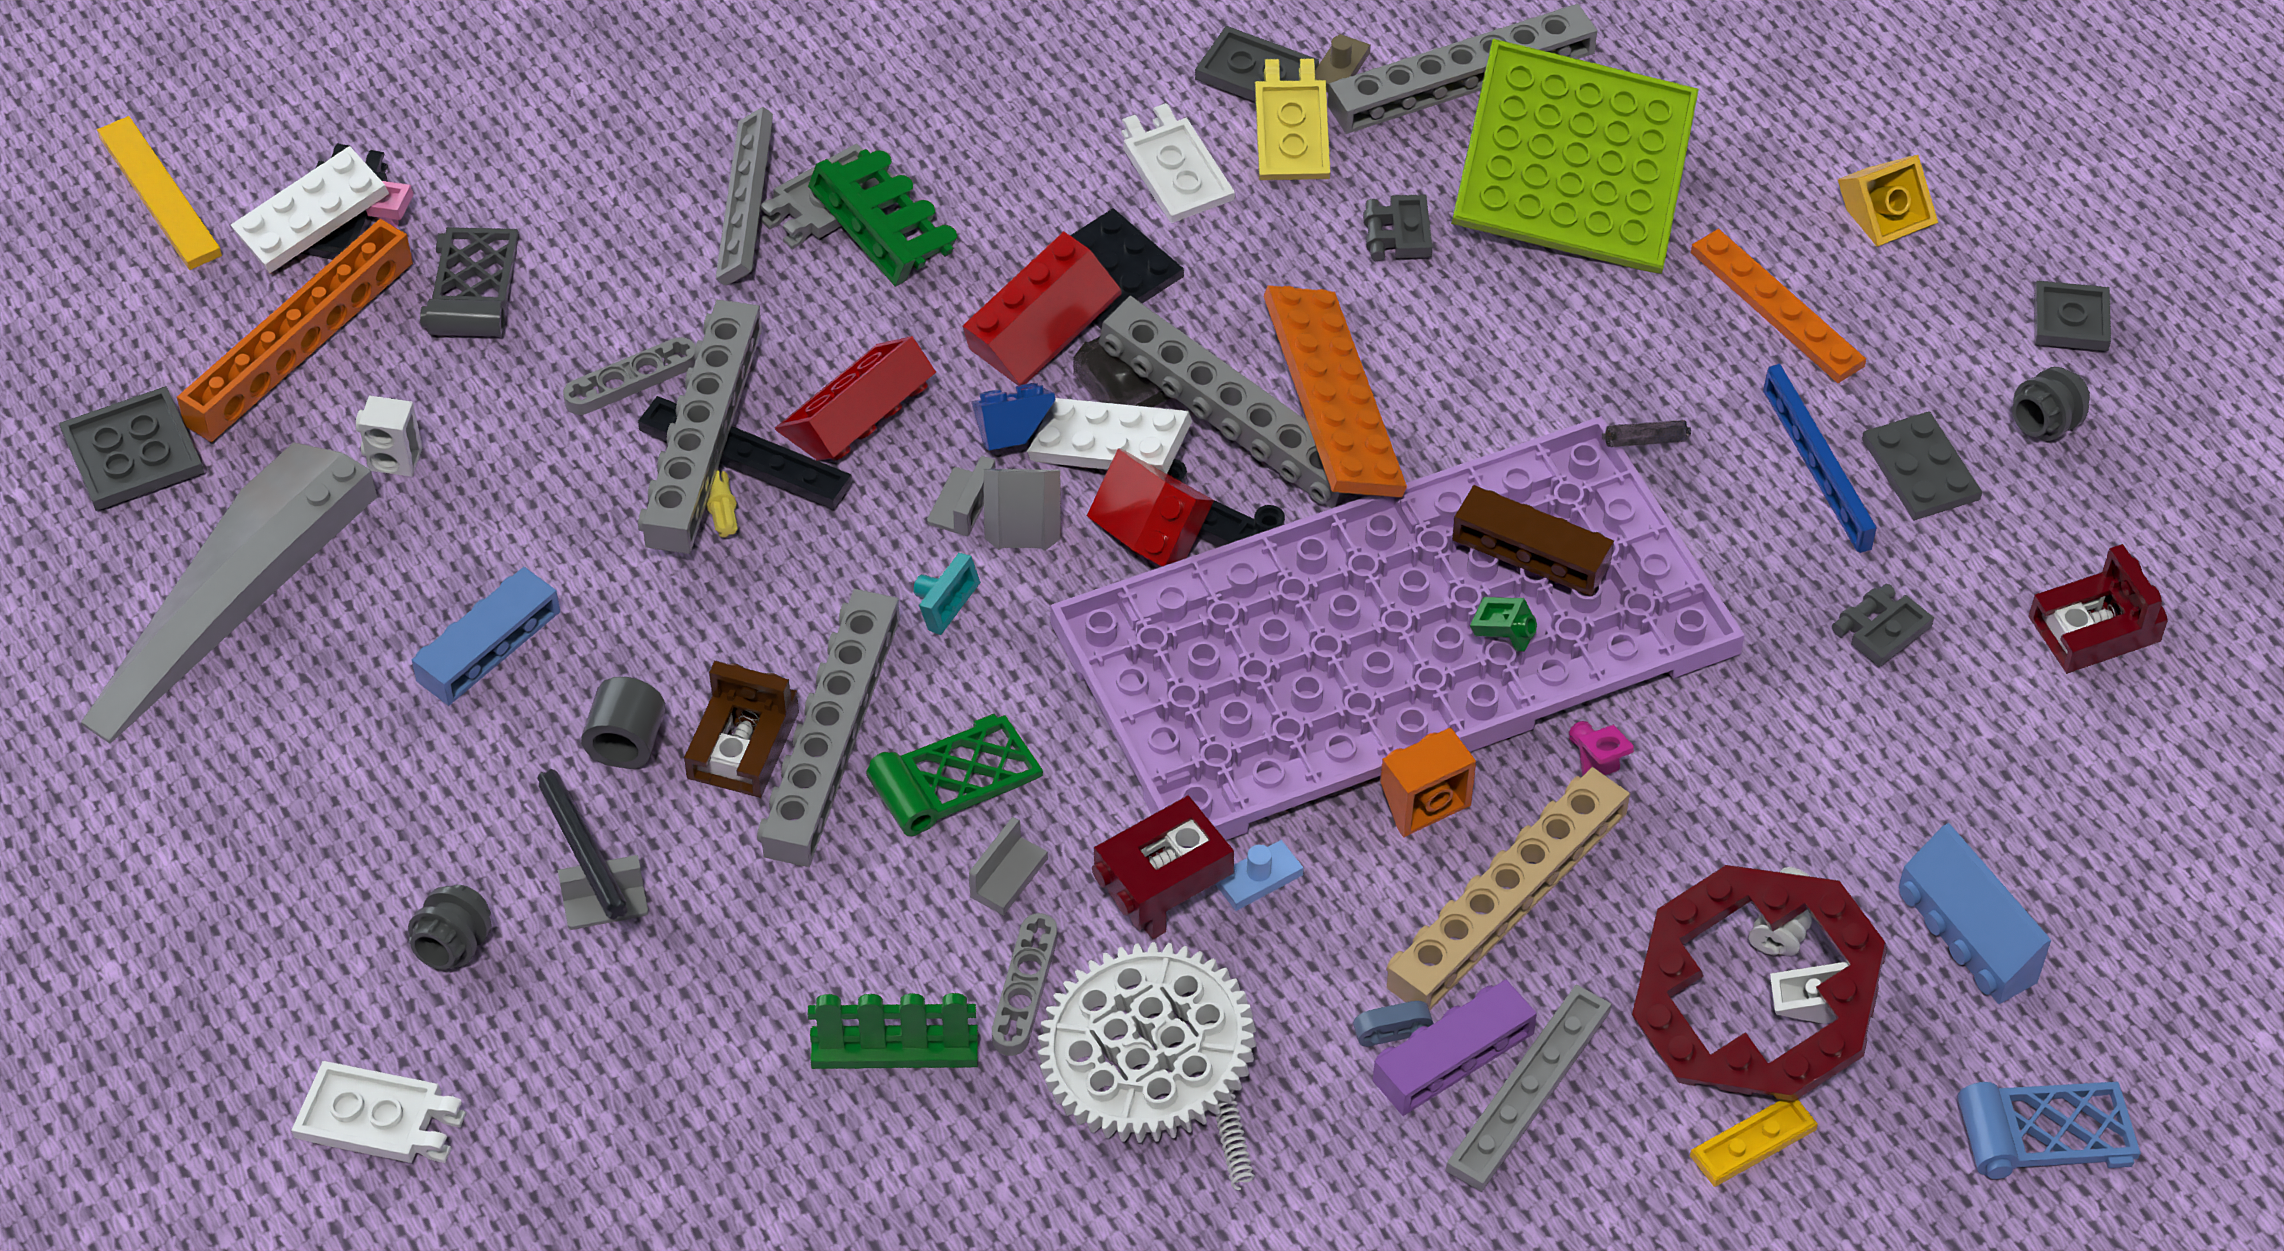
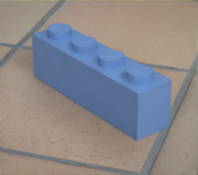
M526 567L521 568L513 576L507 577L500 587L485 599L479 600L471 611L459 621L450 624L442 635L430 645L422 647L417 652L416 656L412 659L416 682L446 705H451L560 613L557 590Z

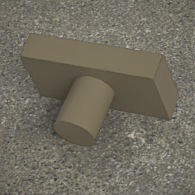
M1342 34L1335 36L1331 41L1330 49L1315 70V80H1326V92L1329 93V83L1357 74L1370 54L1371 44Z

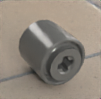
M612 677L604 680L596 691L581 737V744L586 753L594 760L606 766L635 769L644 766L650 759L665 713V701L661 693L652 685L631 677Z

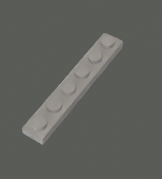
M761 107L738 121L715 278L726 286L739 278L746 277L753 267V255L757 240L756 234L761 211L760 205L773 114L765 107Z
M1577 984L1574 986L1446 1164V1172L1481 1192L1484 1190L1611 1011V1003Z

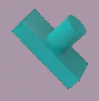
M958 553L939 579L924 574L917 577L914 583V594L917 597L924 598L919 607L929 631L942 635L981 583L971 555Z

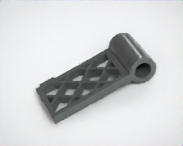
M446 227L445 233H438L436 253H441L434 291L432 299L428 300L427 306L421 307L420 312L421 327L427 328L429 335L503 337L505 310L519 238L518 229ZM469 239L472 243L459 250L453 245V240ZM495 240H509L507 245L498 250H494L489 246ZM480 250L488 255L477 262L469 258V256ZM459 262L467 267L456 274L448 269ZM494 263H498L503 267V269L492 275L484 270ZM475 274L478 275L482 281L472 287L464 282ZM455 286L462 291L456 296H443L444 292ZM491 287L499 292L498 297H482L480 293Z

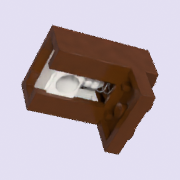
M714 660L709 671L712 697L684 756L687 779L762 798L799 714L797 690L790 689L789 679L782 678L777 674L762 673L746 669L739 664H726Z

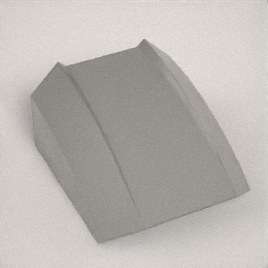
M984 469L985 539L999 551L1002 548H1041L1046 551L1058 542L1061 536L1060 470Z

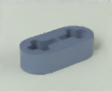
M1410 1001L1368 1010L1358 1015L1353 1021L1358 1042L1365 1047L1407 1039L1418 1028L1422 1026L1429 1027L1434 1024L1428 1005L1424 1001Z

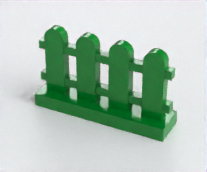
M867 149L859 151L858 159L842 165L839 161L831 163L828 159L816 163L808 187L895 287L907 281L912 266L918 270L924 267L925 259L940 252L944 257L952 253L954 249L952 246L957 238L956 230L949 225L935 227L930 222L935 213L934 205L927 200L913 202L909 198L913 189V182L905 175H897L892 178L887 173L892 162L891 156L887 152L877 150L870 153ZM872 178H876L879 181V184L866 190L859 185ZM896 202L900 205L901 209L885 215L881 210ZM918 227L923 232V234L911 240H907L903 235Z
M909 993L900 998V1004L884 1005L883 998L876 994L860 996L858 998V1005H842L841 999L838 996L824 994L816 998V1005H808V1020L817 1021V1026L810 1028L811 1069L978 1067V1025H969L968 1018H976V1004H967V997L963 994L949 993L943 996L942 1004H925V998L922 995ZM843 1019H858L859 1026H844ZM885 1019H900L901 1025H885ZM927 1019H942L943 1025H927Z

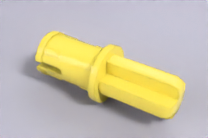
M717 470L706 506L707 510L712 514L715 530L719 533L720 537L726 538L729 534H735L737 531L734 513L737 503L730 491L728 474L725 471L721 472V482L719 470Z

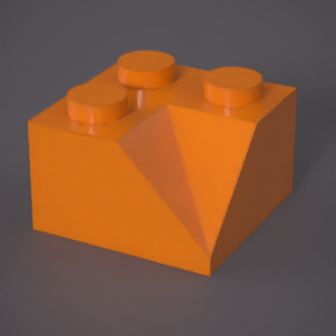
M1451 727L1439 733H1430L1423 737L1420 742L1405 749L1393 750L1382 759L1380 782L1397 829L1403 838L1471 806L1476 760Z

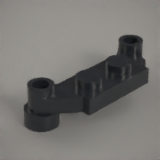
M1174 459L1167 474L1186 484L1187 468L1183 462ZM1214 500L1197 536L1221 547L1285 525V514L1277 506L1264 505L1258 508L1254 518H1251Z

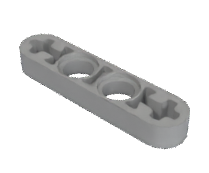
M684 337L673 338L569 382L563 390L566 409L576 415L588 414L687 372L689 367L694 368L696 346L690 339ZM680 352L682 355L686 356L681 358L678 354H674ZM662 358H664L665 364L668 363V365H663ZM644 365H652L657 368L651 374L638 372V369ZM611 379H619L624 382L618 388H608L604 385ZM598 386L599 394H597L596 388L593 389V387ZM578 394H581L582 397H587V398L581 400L578 396H577V397H574V396H576V395H578Z
M1043 913L1029 915L1021 924L992 1025V1044L1000 1054L1006 1056L1022 1053L1029 1044L1057 944V924L1052 917ZM1038 928H1043L1045 933L1041 935L1038 949L1033 947V933H1036ZM1025 961H1035L1041 966L1040 970L1032 975L1022 973L1018 967ZM1015 995L1028 996L1032 1001L1029 1006L1022 1009L1014 1008L1009 1004V1000ZM1011 1019L1017 1021V1036H1014L1012 1041L1004 1040V1035H1007L1009 1032Z

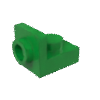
M1483 597L1470 627L1475 636L1509 637L1516 651L1525 652L1531 638L1536 633L1537 622L1524 598Z

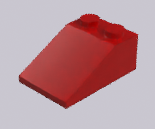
M1118 448L1086 516L1133 551L1160 566H1165L1187 558L1214 500L1125 450Z

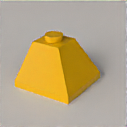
M1919 155L1867 167L1837 179L1846 210L1876 246L1938 223Z

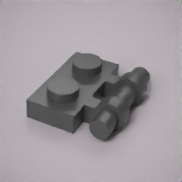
M1426 194L1392 195L1390 206H1380L1377 199L1366 201L1363 220L1364 225L1368 228V234L1365 239L1366 247L1371 253L1372 260H1383L1386 248H1395L1396 258L1432 257L1433 247ZM1384 224H1392L1393 230H1382V226Z
M1887 583L1879 589H1871L1863 596L1861 603L1856 607L1850 606L1840 613V619L1832 624V630L1840 637L1848 631H1856L1851 644L1878 667L1884 665L1930 629L1934 621V617L1907 595L1894 602L1891 598L1895 596V590ZM1873 612L1875 614L1880 613V615H1878L1873 620H1870L1868 618V616L1871 615Z

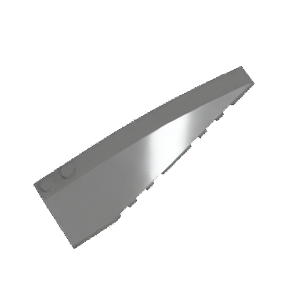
M294 442L238 493L87 712L81 724L111 744L377 498L371 470L342 452Z

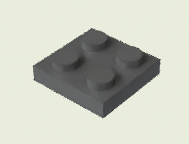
M2036 281L2034 288L2035 345L2109 351L2111 344L2110 287Z

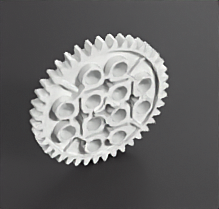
M1152 942L1148 952H1143L1139 943L1135 944L1133 954L1130 955L1127 954L1123 947H1119L1118 958L1114 960L1108 953H1103L1104 964L1099 966L1096 962L1090 960L1088 962L1090 969L1088 974L1077 969L1075 974L1078 982L1075 984L1070 981H1064L1063 983L1067 995L1061 993L1053 995L1057 1006L1046 1008L1049 1020L1041 1021L1044 1034L1038 1036L1041 1049L1038 1050L1042 1063L1040 1065L1044 1078H1046L1045 1082L1049 1092H1052L1057 1105L1062 1104L1067 1116L1073 1114L1078 1125L1087 1121L1089 1130L1092 1133L1102 1126L1104 1136L1108 1139L1118 1130L1122 1142L1127 1140L1131 1132H1135L1138 1143H1142L1146 1132H1151L1154 1141L1157 1142L1160 1139L1162 1130H1167L1171 1138L1176 1137V1126L1179 1125L1188 1133L1191 1132V1120L1194 1118L1200 1123L1206 1124L1205 1111L1209 1110L1217 1115L1220 1113L1218 1100L1231 1103L1232 1098L1229 1089L1241 1090L1242 1086L1239 1077L1249 1075L1246 1063L1253 1062L1254 1060L1251 1048L1256 1047L1253 1034L1256 1032L1246 994L1244 991H1240L1236 978L1230 980L1227 968L1219 970L1214 958L1205 963L1203 953L1200 951L1190 958L1187 946H1184L1175 954L1172 943H1168L1163 952H1158L1156 943ZM1138 984L1136 988L1126 989L1128 986ZM1187 992H1195L1191 996L1182 997ZM1097 1006H1104L1098 1011H1091ZM1173 1010L1179 1018L1182 1017L1183 1020L1188 1021L1190 1029L1184 1021L1182 1022L1179 1018H1175ZM1160 1013V1015L1155 1018H1147L1151 1014ZM1208 1021H1217L1213 1025L1204 1026ZM1125 1035L1122 1039L1112 1040L1115 1036ZM1175 1042L1182 1043L1181 1045L1175 1048L1168 1047ZM1103 1053L1106 1055L1109 1061H1113L1114 1064H1118L1120 1073L1114 1065L1111 1066L1109 1062L1105 1061ZM1090 1057L1084 1062H1076L1079 1058ZM1147 1064L1140 1070L1133 1069L1137 1065ZM1169 1068L1172 1072L1168 1073L1165 1069ZM1195 1072H1204L1201 1076L1189 1077ZM1104 1086H1112L1107 1091L1098 1092ZM1160 1094H1169L1166 1098L1158 1100L1154 1099L1156 1096Z

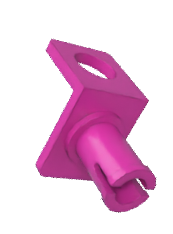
M1580 721L1575 723L1569 731V735L1572 736L1569 737L1570 741L1580 749L1582 776L1592 767L1603 775L1616 772L1620 769L1619 758L1634 752L1633 744L1614 724L1594 731L1588 722Z

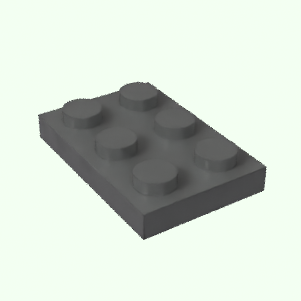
M1225 26L1196 67L1195 80L1255 101V81H1264L1265 59H1279L1280 81H1299L1300 59H1314L1315 70L1319 66V59Z
M1930 411L1863 431L1862 441L1913 521L1981 499L1982 490Z

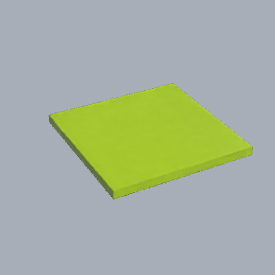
M1493 39L1451 224L1661 274L1664 268L1699 89Z

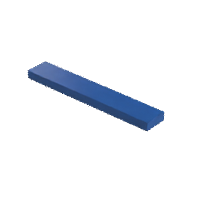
M1781 364L1769 366L1763 392L1856 551L1862 553L1872 550L1877 529L1875 523Z

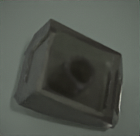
M1100 336L1090 342L1085 341L1073 357V375L1097 402L1155 407L1171 398L1163 392L1162 388L1148 378L1138 375L1131 366L1120 358L1110 355L1099 344Z

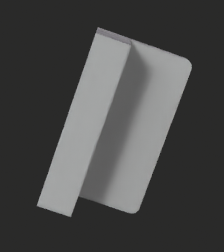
M981 455L973 472L954 467L927 518L928 525L969 537L984 507V469H996L995 459Z
M1014 817L1009 820L969 872L970 898L1003 916L1048 860V851L1021 837L1020 820Z
M638 855L605 861L626 900V907L628 909L624 917L618 916L615 920L609 919L606 916L581 866L557 870L567 925L570 930L648 915Z

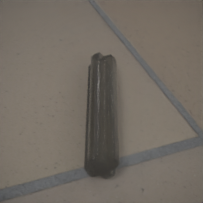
M1685 420L1609 425L1601 437L1602 440H1606L1608 447L1613 448L1685 442L1692 430L1691 427H1687Z

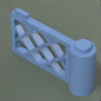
M1979 1082L1961 1089L1957 1096L1977 1170L1980 1174L1988 1175L1991 1179L2005 1178L2011 1175L2016 1167L2106 1162L2108 1168L2132 1167L2135 1163L2134 1159H2138L2141 1154L2119 1082L1998 1088L1996 1084L1991 1082ZM2110 1095L2114 1110L2109 1116L2089 1103L2093 1096ZM2063 1098L2077 1108L2068 1118L2049 1105L2052 1099ZM2011 1101H2024L2037 1111L2028 1120L2014 1111ZM2081 1111L2102 1124L2095 1135L2074 1122ZM2041 1114L2062 1126L2055 1137L2034 1124ZM2106 1128H2109L2123 1137L2126 1147L2113 1148L2101 1140L2100 1137ZM2068 1130L2086 1142L2087 1146L2084 1150H2072L2059 1140ZM2026 1133L2047 1145L2048 1147L2045 1151L2026 1153L2022 1140Z

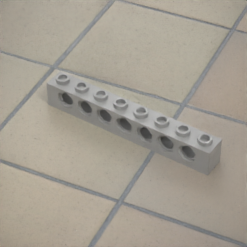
M1579 4L1560 8L1541 16L1529 18L1513 25L1498 28L1488 33L1467 38L1441 48H1435L1410 58H1404L1400 61L1329 83L1328 108L1345 134H1349L1481 91L1493 39L1580 59L1595 54L1598 30Z
M1129 296L1103 322L1099 344L1110 355L1120 358L1131 366L1138 375L1148 378L1162 388L1166 395L1176 398L1190 408L1198 418L1205 419L1218 428L1226 438L1236 441L1249 450L1257 460L1264 461L1285 480L1295 483L1309 493L1316 502L1325 504L1332 509L1339 506L1350 494L1332 492L1307 420L1135 298Z
M716 299L712 314L707 313L705 316L703 341L698 340L696 343L694 368L689 367L685 380L686 392L685 395L678 397L676 405L677 419L675 423H670L668 427V446L666 452L661 451L657 463L658 477L657 480H651L648 488L647 509L642 508L639 514L638 530L644 534L645 548L686 554L691 552L762 332L760 305Z
M854 589L849 603L844 602L839 613L840 627L838 633L832 632L829 638L827 648L829 657L826 663L821 662L816 675L817 689L815 694L809 693L804 710L805 721L803 724L796 726L793 736L792 755H786L781 769V777L783 778L780 787L775 786L773 788L769 801V809L771 810L768 819L763 818L758 828L757 841L762 842L764 858L810 868L900 621L899 598Z

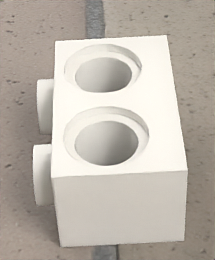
M369 395L364 410H359L356 417V431L361 433L362 438L361 454L366 456L368 469L375 472L412 477L423 449L413 402Z

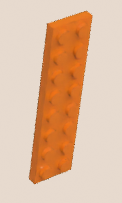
M1268 285L1263 297L1332 492L1403 497L1407 485L1336 293L1324 289L1312 290L1294 288L1292 286Z

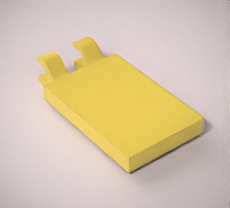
M1265 59L1264 81H1255L1259 180L1330 179L1326 80H1315L1314 59H1300L1299 81H1280L1279 59Z

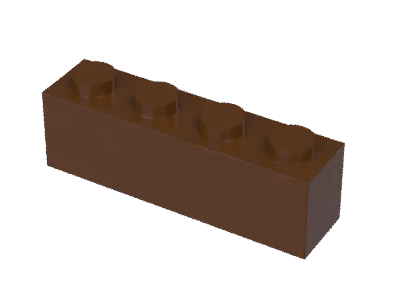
M1476 485L1472 486L1454 516L1452 541L1589 596H1593L1611 565L1614 540L1605 537L1601 533L1589 531L1563 518L1546 514L1534 509L1530 505L1521 504L1501 496L1495 491L1486 490Z

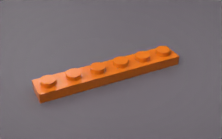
M1719 228L1692 244L1691 254L1834 381L1840 383L1865 367L1866 358Z

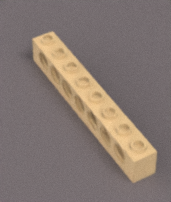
M1593 767L1584 776H1576L1567 786L1565 794L1557 802L1553 800L1546 805L1540 815V819L1532 827L1530 825L1525 826L1516 837L1515 843L1507 851L1501 850L1497 853L1489 869L1482 876L1476 875L1469 881L1464 894L1458 900H1450L1442 908L1438 919L1430 927L1425 925L1418 931L1412 945L1404 953L1398 951L1391 958L1386 968L1388 971L1386 988L1404 1002L1424 1001L1427 1003L1430 1011L1627 815L1630 793ZM1475 912H1483L1486 914H1477ZM1451 937H1456V938H1460L1461 940H1453V939H1450V938H1451ZM1423 963H1432V964H1435V965H1434V966H1428V965H1425V964H1423Z

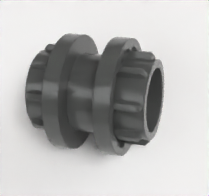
M2050 367L2037 374L2036 377L2024 381L2017 387L2013 398L2012 415L2023 433L2043 441H2051L2063 435L2067 430H2071L2084 422L2089 412L2090 392L2080 375L2061 367Z
M464 885L443 886L434 889L424 901L423 908L414 914L408 924L409 944L413 953L424 964L435 969H453L466 965L474 956L477 946L484 942L491 931V912L487 902L477 891Z

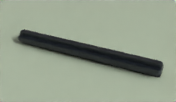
M549 769L546 773L540 772L537 777L539 788L606 916L613 920L618 916L624 917L628 911L626 900L558 772L553 769Z

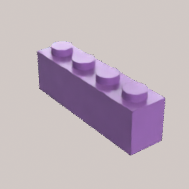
M1507 979L1494 987L1492 985L1486 986L1476 994L1473 1000L1462 1007L1457 1005L1450 1008L1443 1015L1442 1019L1433 1025L1418 1028L1404 1043L1397 1047L1390 1046L1384 1049L1374 1061L1373 1082L1400 1114L1404 1116L1532 1036L1535 1031L1537 1013Z

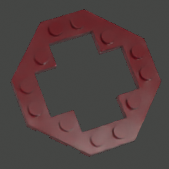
M1725 865L1657 909L1632 1016L1678 1083L1696 1086V1083L1717 1086L1719 1090L1749 1095L1755 1092L1773 1095L1776 1099L1794 1102L1864 1057L1868 1041L1867 1032L1870 1018H1873L1879 990V977L1882 964L1885 963L1888 948L1885 940L1839 880ZM1749 902L1754 905L1772 931H1775L1808 910L1849 965L1816 986L1818 994L1836 1017V1020L1770 1063L1765 1060L1746 1032L1710 1054L1671 999L1672 996L1704 976L1684 944Z

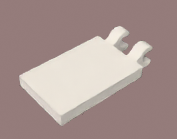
M1165 103L1153 108L1158 117L1153 119L1156 129L1145 132L1136 115L1122 119V123L1126 127L1125 130L1121 131L1122 136L1125 138L1123 150L1170 223L1234 200L1235 192L1187 117L1177 121L1169 105Z
M322 1061L291 1131L294 1138L407 1163H412L415 1154L419 1153L427 1159L446 1163L451 1151V1146L444 1145L447 1136L436 1131L428 1132L426 1131L432 1117L443 1124L460 1128L466 1116V1111L459 1110L462 1103L461 1099L453 1096H441L442 1092L439 1084Z

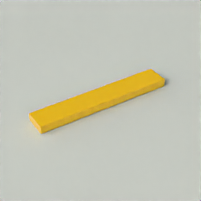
M130 116L97 129L100 140L187 268L191 270L221 257L220 247Z

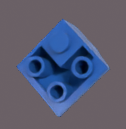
M1038 383L1016 386L1017 393L1007 394V392H1002L1001 390L979 393L980 400L971 401L984 448L995 450L1026 444L1055 402V393L1043 388V385H1038Z

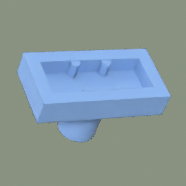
M1279 840L1268 847L1265 845L1252 846L1248 850L1247 858L1234 864V874L1215 885L1234 910L1237 911L1303 876L1304 868L1284 842Z

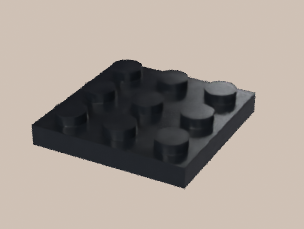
M1114 208L1070 235L1091 250L1122 291V294L1092 321L1101 330L1103 322L1129 296L1143 304L1184 277V268Z

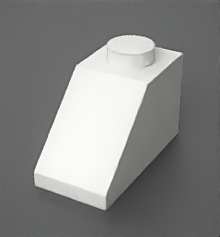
M1847 962L1771 973L1776 1015L1821 1024L1835 1021L1836 1017L1818 994L1816 986L1849 966Z

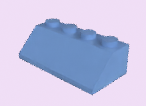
M1947 823L1904 866L1898 888L1905 903L1909 906H1915L1922 914L1929 931L1936 936L1939 935L1949 946L1953 959L1958 964L1965 965L1975 976L1978 988L1984 994H1990L1998 1004H2001L2038 983L2051 939L1951 824Z

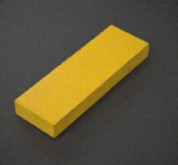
M1798 1099L1794 1102L1779 1100L1691 1149L1690 1157L1711 1184L1716 1187L1816 1131L1818 1123Z

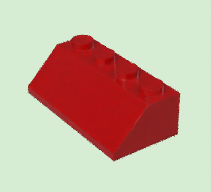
M1063 231L962 327L969 349L1019 386L1029 382L1119 297L1122 291L1091 250Z
M913 336L878 343L778 424L775 430L817 461L830 458L832 461H836L850 452L851 447L849 445L857 438L859 440L873 433L877 429L875 423L882 417L888 418L897 413L903 407L901 401L907 396L913 397L926 389L928 386L926 381L936 371Z

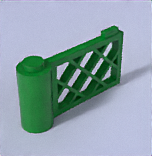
M994 713L974 721L973 728L901 756L896 752H882L872 758L866 771L867 778L905 835L916 836L933 827L938 819L1021 787L1043 776V769L1006 715L997 718ZM1001 729L1008 738L1006 747L985 742L988 735ZM960 746L975 750L971 761L951 756L950 754L953 749ZM984 752L1002 757L998 768L977 763L980 753ZM1007 759L1024 762L1028 770L1014 773L1004 770ZM929 760L940 763L937 774H932L919 770L916 764ZM946 765L966 770L967 773L964 781L943 777ZM973 773L994 778L992 784L985 787L969 784ZM939 786L958 791L959 794L957 798L942 804L936 795V791Z

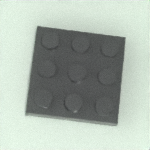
M167 386L59 423L63 437L95 511L204 473L202 463Z

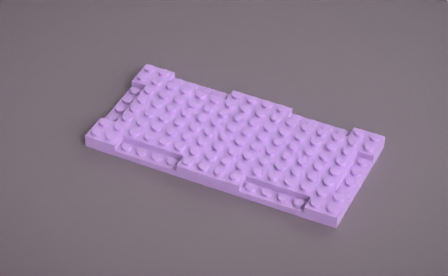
M1602 416L1407 482V488L1403 497L1369 495L1050 605L1051 625L1080 680H1086L1143 788V799L1151 814L1153 815L1189 795L1225 840L1247 833L1250 822L1381 776L1383 758L1393 750L1405 749L1420 742L1423 737L1430 733H1439L1451 727L1468 751L1471 752L1534 729L1535 720L1610 692L1669 672L1672 678H1676L1740 655L1745 635ZM1476 485L1486 490L1495 491L1501 496L1521 504L1530 505L1536 510L1557 518H1563L1574 525L1592 532L1601 533L1605 537L1614 540L1611 565L1593 596L1452 541L1454 516L1472 486ZM1483 597L1524 598L1532 614L1536 618L1537 629L1525 652L1516 651L1509 637L1474 635L1470 624Z

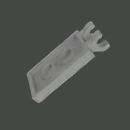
M856 143L828 160L831 163L839 161L842 165L858 159L859 151L864 149ZM815 166L774 188L773 199H768L761 204V209L768 214L761 218V222L768 229H772L780 224L789 213L795 218L783 225V229L790 234L783 238V242L791 249L804 243L811 233L819 239L842 226L808 187ZM887 171V173H888L892 178L895 177L892 173H890L889 171ZM872 178L859 185L866 190L879 184V181L876 178Z

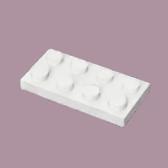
M349 146L232 223L231 227L264 268L271 273L387 196L389 192L385 184Z
M1055 398V402L1045 415L1027 452L1030 460L1036 462L1108 470L1118 448L1167 474L1192 423L1189 411Z

